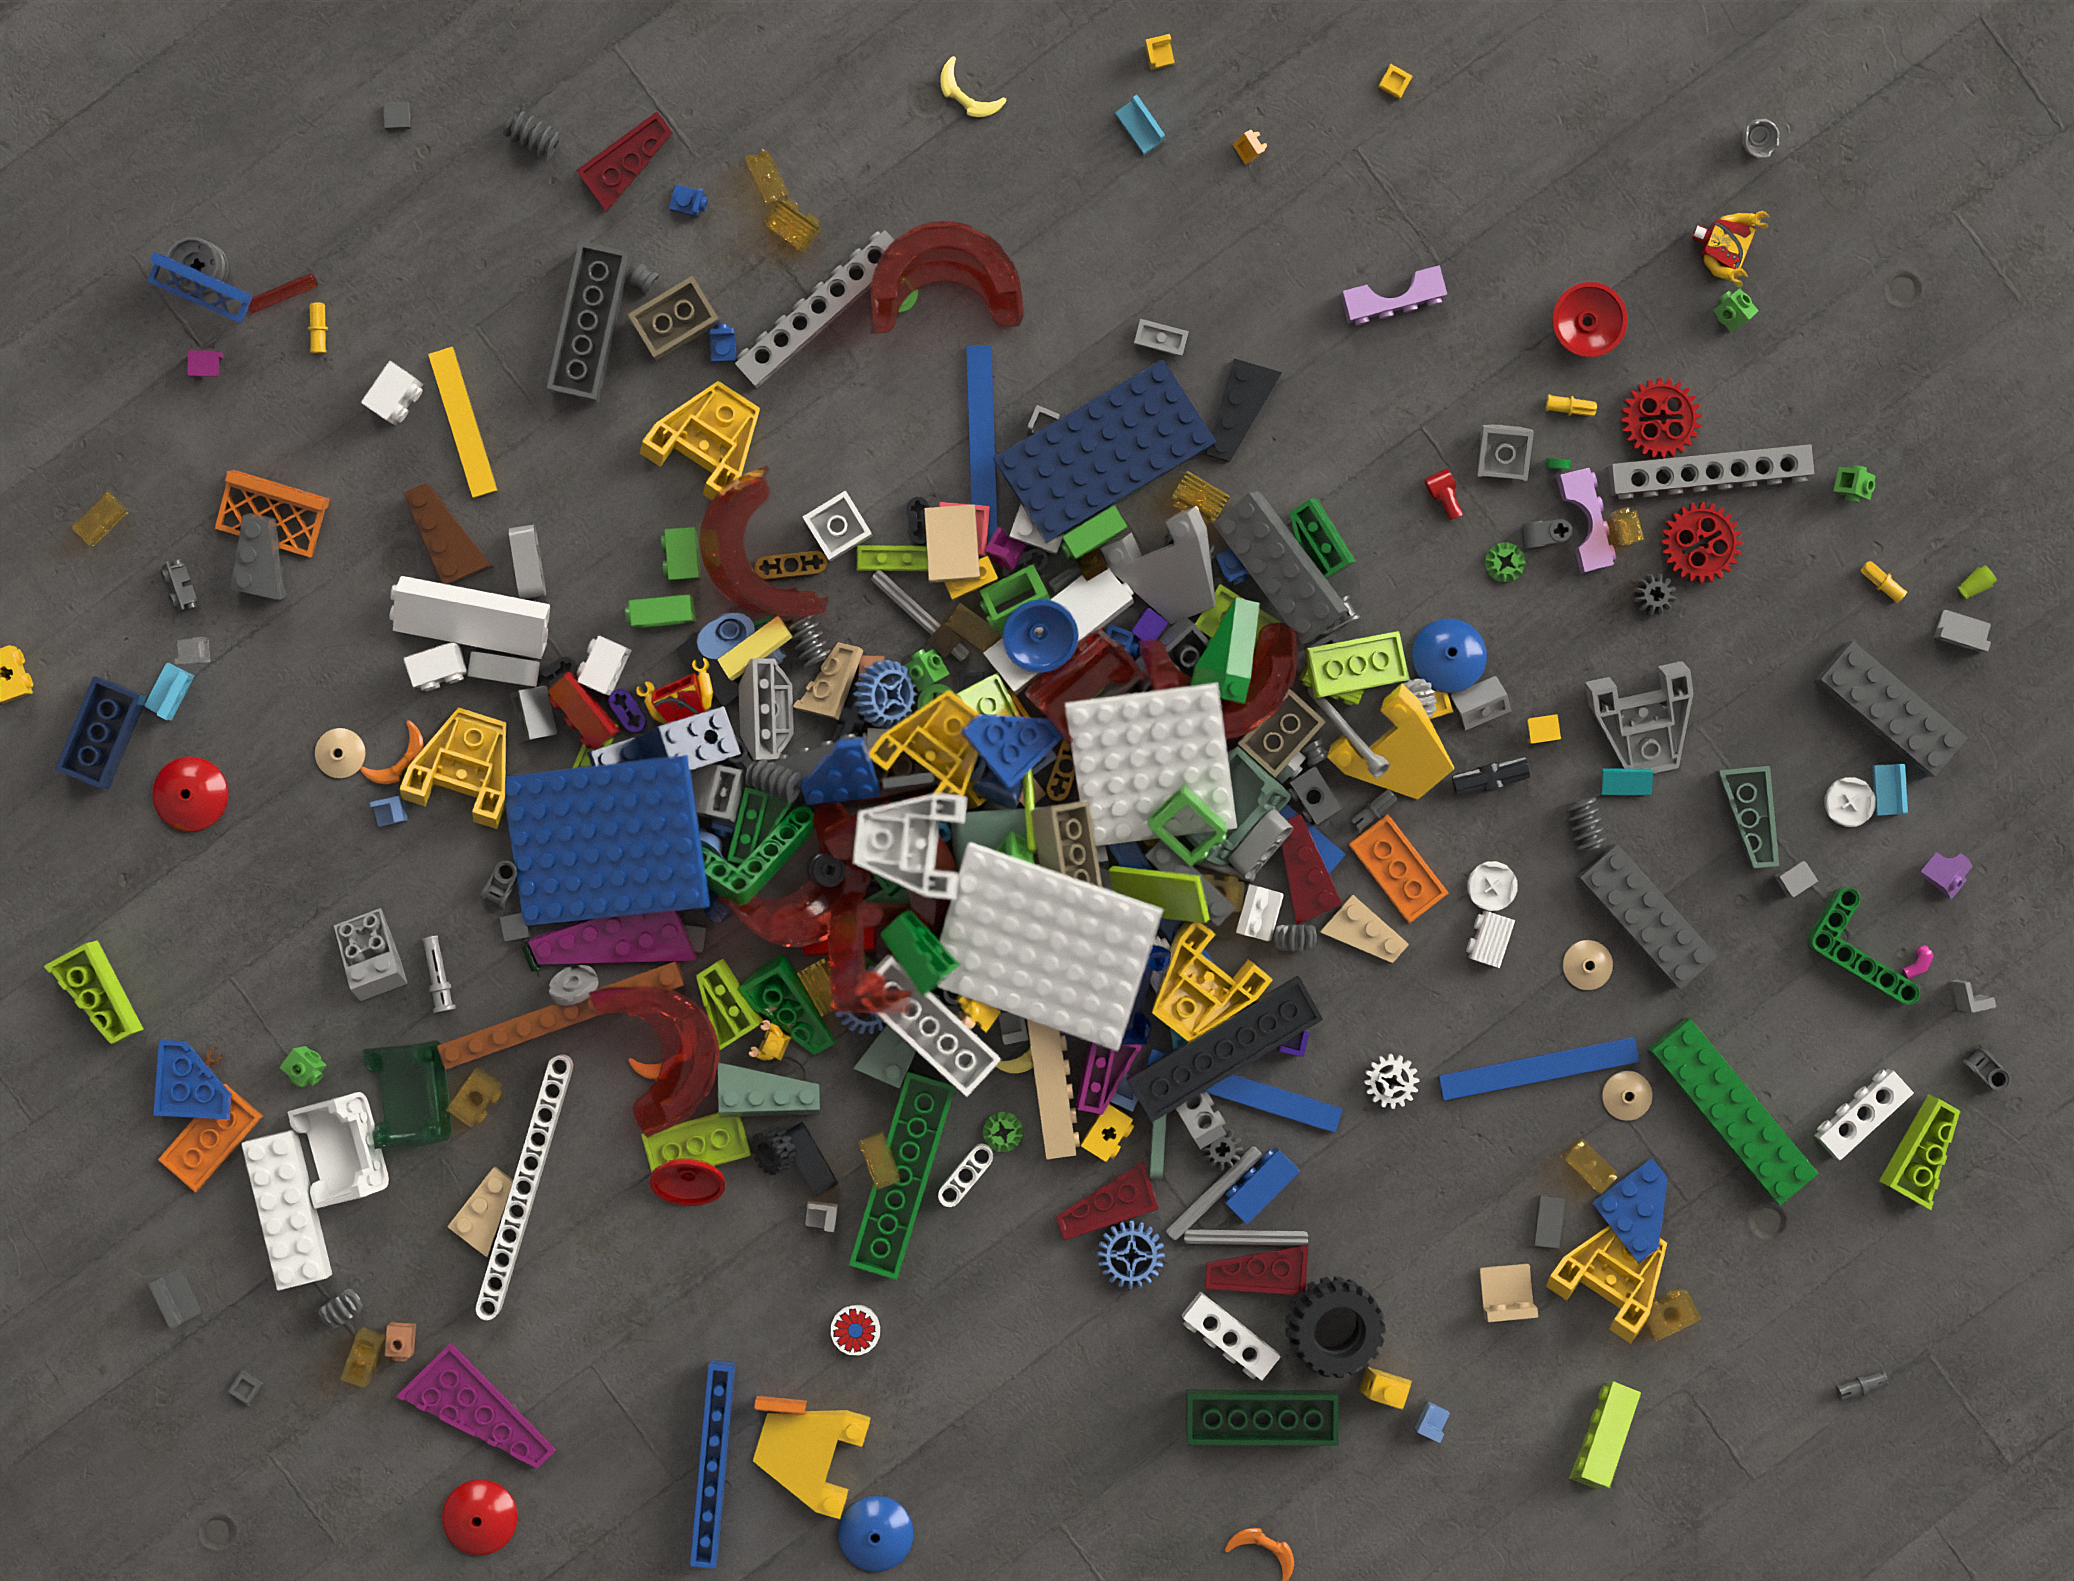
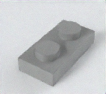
M1140 319L1134 344L1182 357L1189 331Z

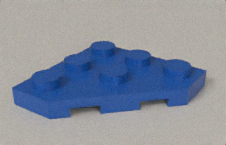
M977 714L960 731L1006 789H1011L1062 739V736L1049 720L1043 718Z
M863 738L837 741L828 756L825 755L815 765L814 771L802 779L801 790L807 805L881 796V788Z
M159 1040L153 1115L230 1119L232 1094L187 1041Z
M1653 1158L1592 1202L1593 1206L1638 1264L1656 1252L1660 1245L1668 1177Z

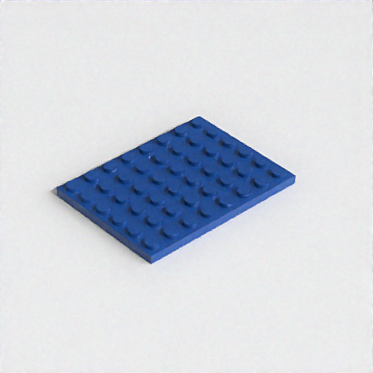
M688 755L505 776V806L514 864L518 869L517 885L525 926L710 906Z

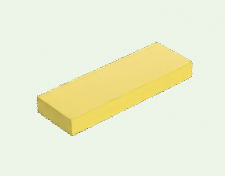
M777 616L720 657L718 661L728 678L733 681L745 672L750 659H764L793 637L782 619Z

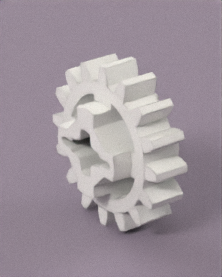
M1388 1054V1060L1379 1056L1380 1063L1371 1062L1370 1064L1374 1069L1372 1071L1366 1070L1365 1072L1370 1076V1079L1364 1080V1083L1371 1086L1366 1092L1367 1094H1375L1372 1098L1374 1102L1381 1099L1380 1106L1385 1107L1387 1102L1392 1109H1395L1397 1102L1403 1107L1405 1106V1098L1410 1101L1413 1100L1410 1095L1411 1091L1418 1092V1089L1413 1086L1414 1083L1419 1082L1418 1078L1413 1077L1417 1069H1409L1411 1065L1409 1060L1402 1063L1403 1056L1401 1055L1396 1060H1394L1392 1054ZM1392 1065L1389 1070L1383 1073L1379 1072L1381 1068ZM1402 1068L1407 1074L1408 1082L1404 1081L1401 1077ZM1395 1075L1394 1079L1402 1085L1392 1084L1389 1088V1084L1382 1077L1392 1078ZM1375 1080L1381 1083L1383 1087L1382 1094L1378 1092ZM1399 1090L1404 1091L1401 1095L1391 1098L1395 1092Z

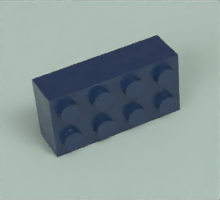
M93 676L55 770L100 789H110L148 696L102 677Z

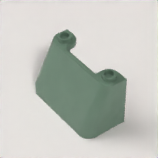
M1239 747L1227 753L1237 828L1227 829L1225 840L1220 845H1214L1209 849V853L1205 858L1220 866L1230 864L1229 858L1268 812L1274 809L1280 812L1291 798L1289 792ZM1213 831L1184 836L1196 848Z
M1025 809L966 812L965 823L951 822L954 873H960L969 843L995 851L1011 830L1027 839Z

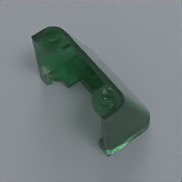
M424 1041L363 1049L364 1065L368 1071L378 1072L384 1122L376 1124L372 1132L375 1149L424 1146L450 1138L452 1134V1119L446 1070L437 1047L441 1044L439 1041Z

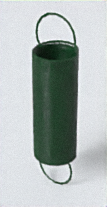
M525 943V946L521 948L533 972L541 967L537 963L530 945Z

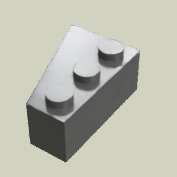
M253 513L243 515L231 590L278 600L287 597L283 584V568L280 563V547L275 518Z

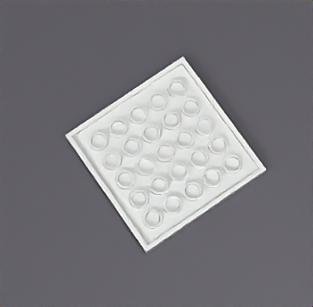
M1218 683L1066 703L1065 707L1080 802L1089 801L1096 846L1160 838L1148 827V817L1183 784L1227 824V829L1237 828ZM1187 804L1163 825L1173 836L1214 831Z

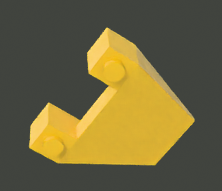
M717 381L656 422L642 441L640 454L661 467L673 449L678 450L713 473L706 482L702 495L724 508L738 488L760 408L720 381Z
M1401 684L1384 698L1381 712L1395 725L1369 747L1375 755L1383 756L1389 762L1390 768L1385 774L1375 778L1368 770L1367 760L1344 734L1331 744L1327 757L1346 775L1419 799L1452 772L1454 766L1420 700Z
M948 690L884 733L869 751V756L885 770H888L902 751H905L943 781L933 794L964 796L978 753L960 731L980 713Z
M458 707L408 766L400 787L401 799L426 806L435 784L476 797L477 800L472 811L473 822L498 829L506 808V722Z
M1185 921L1175 933L1151 1011L1187 1041L1213 1028L1256 1001L1272 982V978L1249 959L1233 978L1201 954L1202 950L1215 936V933L1204 923Z
M1608 1226L1564 1256L1551 1274L1546 1287L1565 1300H1568L1581 1282L1620 1308L1621 1311L1614 1319L1609 1330L1631 1344L1650 1314L1667 1242L1660 1238L1659 1249L1638 1264L1614 1231Z
M848 1410L805 1411L803 1415L768 1412L753 1462L815 1512L840 1519L849 1489L825 1482L838 1440L862 1447L871 1417Z

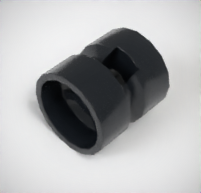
M818 853L810 858L806 871L812 882L832 887L838 885L843 880L846 868L840 857L828 853Z

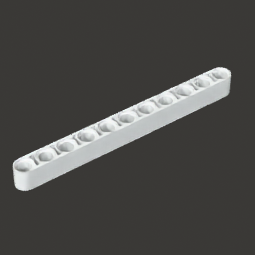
M560 1054L553 1057L547 1066L477 1301L476 1313L483 1320L493 1319L503 1306L572 1074L573 1061L567 1055ZM557 1060H563L566 1063L567 1069L564 1073H559L555 1070L554 1066ZM549 1084H555L559 1087L560 1092L557 1097H552L548 1094L547 1088ZM542 1108H548L552 1112V1119L550 1121H545L541 1118L540 1111ZM540 1132L545 1136V1143L543 1145H538L534 1142V1133ZM533 1156L537 1159L538 1166L536 1169H531L526 1165L527 1157ZM520 1181L529 1182L531 1186L529 1193L521 1192L519 1189ZM513 1205H520L523 1208L524 1214L522 1217L513 1215ZM506 1229H512L516 1232L515 1241H509L505 1238L504 1233ZM499 1253L507 1254L509 1257L508 1265H502L498 1262L497 1256ZM492 1277H497L501 1280L502 1287L500 1289H495L491 1286L490 1279ZM485 1301H490L494 1304L495 1311L493 1313H487L484 1310L483 1303Z

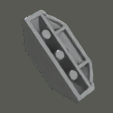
M750 659L739 683L740 736L753 760L778 759L794 734L792 683L778 666L775 659Z

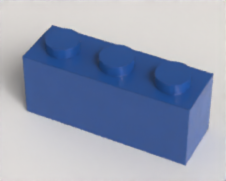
M1278 1148L1274 1151L1269 1149L1261 1157L1263 1162L1256 1169L1251 1167L1243 1175L1245 1180L1239 1186L1233 1185L1225 1194L1227 1196L1224 1200L1225 1203L1246 1224L1300 1172Z

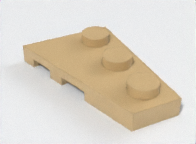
M838 642L822 664V671L814 682L810 681L806 687L807 692L800 701L797 700L793 708L839 720L863 650L857 646Z
M1354 895L1348 898L1319 931L1391 963L1409 945Z
M493 1167L448 1225L449 1229L486 1257L489 1256L513 1180L497 1167Z

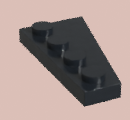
M1234 358L1212 432L1216 444L1207 449V456L1227 462L1231 461L1282 372Z

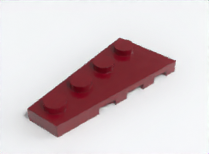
M655 112L576 171L605 211L608 212L673 133L659 113Z
M1301 813L1286 819L1293 827V830L1282 843L1297 924L1342 905L1340 896Z
M1144 1161L1057 1215V1221L1064 1241L1159 1210Z
M1307 1244L1306 1246H1296L1206 1262L1205 1289L1296 1295L1300 1290L1305 1292L1309 1246Z

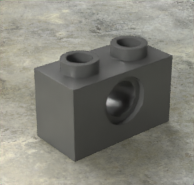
M1315 766L1288 782L1290 788L1287 791L1295 802L1299 800L1304 809L1301 810V813L1308 823L1312 821L1314 825H1317L1342 809ZM1310 790H1315L1319 794V800L1315 804H1310L1306 799V794Z

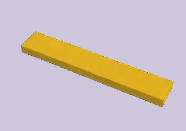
M449 347L428 354L472 497L477 498L498 491L454 348Z

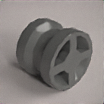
M642 263L630 278L629 285L638 287L641 293L646 296L655 286L659 274L648 271L647 266Z
M1322 738L1313 741L1300 750L1301 754H1304L1307 758L1306 763L1308 767L1327 758L1329 752L1324 749Z

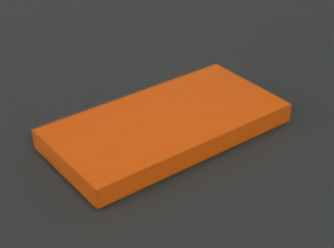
M1388 814L1348 844L1409 924L1449 894Z
M227 1084L223 1085L232 1094L230 1119L194 1118L158 1159L159 1162L195 1193L199 1191L263 1117Z

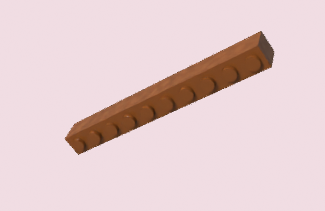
M674 961L598 988L589 998L580 1003L567 1006L555 1003L445 1042L437 1047L446 1070L683 986L686 982L679 962Z

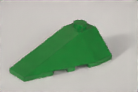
M1234 598L1222 618L1215 635L1209 640L1205 652L1194 666L1190 687L1218 683L1220 698L1245 703L1251 678L1260 603Z
M784 953L761 965L738 987V990L753 1010L757 1013L761 1012L771 1020V1023L783 1028L791 1034L793 1040L815 1055L835 1044L836 1041L799 974Z

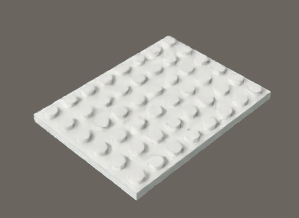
M969 843L958 877L957 899H952L940 939V943L956 959L960 966L938 987L1118 1051L1162 909Z

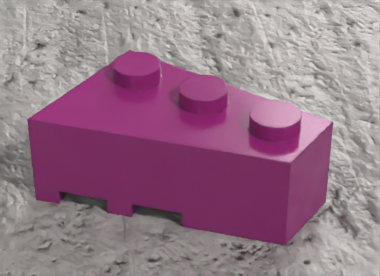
M1122 1040L1118 1051L1088 1041L1074 1106L1078 1110L1103 1115L1121 1080L1128 1072L1131 1063L1143 1045L1137 1042Z

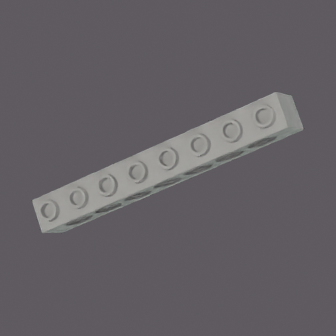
M886 230L881 234L879 232L873 234L867 241L869 245L863 250L858 248L849 256L851 261L844 267L842 265L836 267L830 273L831 278L825 284L822 281L811 290L813 294L807 300L804 298L799 300L793 306L794 311L788 317L786 315L781 316L774 323L775 328L770 333L763 332L755 340L757 344L752 349L746 348L736 357L738 359L735 363L736 366L756 389L906 257L903 249ZM873 252H878L882 255V260L877 264H873L868 260L869 255ZM853 269L863 271L864 274L860 280H852L849 277ZM836 285H840L845 289L844 294L840 297H834L831 294V289ZM816 302H823L826 305L823 313L816 314L812 311V307ZM799 318L807 321V326L803 330H796L793 326L794 322ZM779 335H785L789 340L786 346L778 347L775 345V339ZM760 352L770 354L767 363L760 364L756 361V357Z
M1810 444L1617 463L1608 466L1611 496L1618 495L1619 500L1632 499L1634 498L1633 494L1643 493V497L1658 496V491H1668V495L1682 494L1683 489L1692 488L1693 492L1708 491L1709 486H1717L1718 490L1732 489V484L1742 483V487L1745 488L1758 486L1757 482L1767 481V485L1782 484V479L1792 478V483L1807 481V477L1814 475L1812 445ZM1782 459L1789 461L1791 465L1789 472L1781 469L1780 463ZM1758 461L1764 463L1766 467L1764 474H1759L1756 471L1755 466ZM1732 464H1737L1741 468L1739 477L1731 473ZM1708 466L1716 470L1715 479L1707 477L1706 468ZM1683 469H1688L1691 472L1692 478L1690 482L1682 479L1681 471ZM1658 471L1666 474L1667 481L1665 484H1660L1657 481L1656 474ZM1633 474L1641 476L1642 484L1640 487L1632 484L1631 477Z

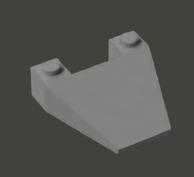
M1197 506L1177 513L1166 521L1175 541L1171 545L1142 556L1131 532L1108 542L1101 548L1111 572L1124 583H1127L1137 595L1170 624L1176 623L1183 616L1188 618L1216 606L1207 528Z
M1683 661L1658 666L1661 690L1618 699L1617 686L1610 677L1585 682L1588 705L1624 769H1652L1654 774L1679 768L1693 699L1691 672Z

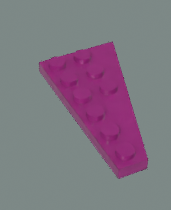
M677 910L586 919L531 938L528 942L538 964L695 961L697 958Z
M452 1343L438 1354L396 1396L423 1411L439 1417L440 1420L510 1453L511 1456L535 1468H539L556 1451V1448Z

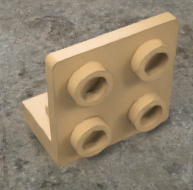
M1529 1264L1480 1268L1483 1314L1488 1322L1538 1318L1537 1307L1533 1304Z

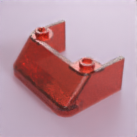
M1096 630L1077 645L1075 652L1065 664L1055 670L1045 672L1026 690L1025 696L1043 717L1049 720L1058 733L1071 744L1074 739L1068 733L1066 703L1090 700L1110 681L1126 683L1132 678L1134 673L1142 680L1146 679L1147 676L1124 647L1102 630Z
M867 902L831 919L828 927L830 1002L835 1010L840 1012L908 1011L912 991L886 990L885 979L881 974L877 972H864L863 927L890 925L899 915L907 911V903Z

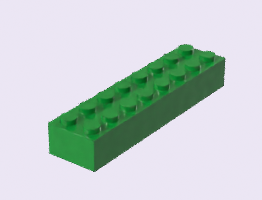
M1684 1017L1647 1048L1649 1053L1774 1203L1781 1206L1819 1174L1691 1019Z
M908 1070L849 1266L898 1279L956 1086L953 1083Z

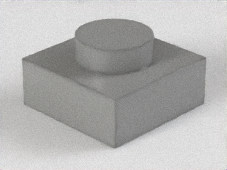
M1298 752L1275 778L1281 783L1288 777L1293 780L1303 769L1300 764L1306 757Z

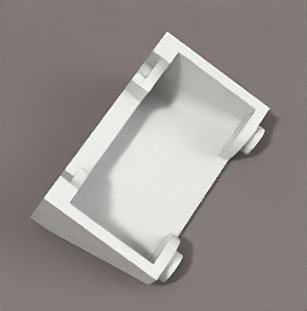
M356 1092L288 1111L290 1125L295 1132H307L320 1180L314 1182L310 1189V1198L314 1209L361 1198L387 1187L389 1181L388 1172L369 1103L363 1093Z

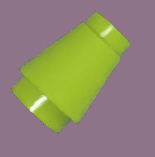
M1984 565L1981 568L1977 567L1958 587V590L1967 600L1994 587L1993 583L1997 579L1991 570Z

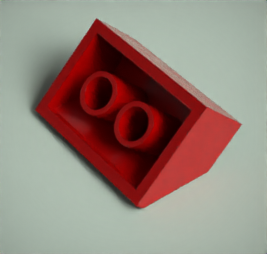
M567 672L548 690V693L551 695L548 700L556 710L561 708L567 715L564 720L572 730L577 728L582 734L580 740L587 749H600L621 731L586 687L578 682V677L572 672Z

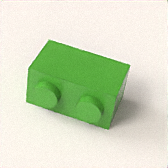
M695 527L665 529V536H661L662 551H666L667 561H663L664 576H668L670 581L701 579L697 529Z

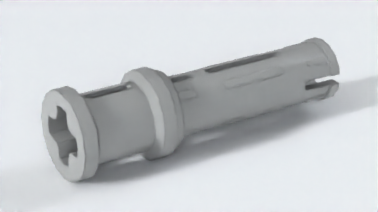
M438 935L422 938L432 984L429 986V992L433 995L435 1005L433 1013L456 1009V1006L452 1004L450 994L452 986L446 981ZM432 950L434 951V954H435V959H436V964H437L438 972H436V970H435V965H434ZM440 993L443 995L444 1004H442Z

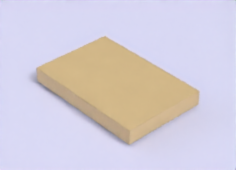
M975 504L925 508L929 582L980 579Z

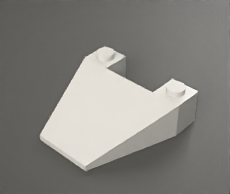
M933 794L860 811L853 863L925 896L957 899L959 874L934 871L939 821L965 823L967 798L956 795Z

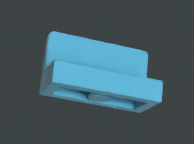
M1137 94L1132 97L1131 102L1115 112L1116 117L1143 155L1164 141L1165 134Z
M166 663L145 703V707L157 713V716L165 720H172L194 675L171 663Z
M1905 764L1872 766L1876 804L1875 815L1908 814Z

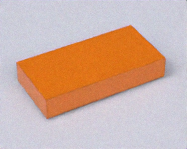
M757 1396L755 1400L756 1410L801 1415L805 1414L807 1405L805 1400Z

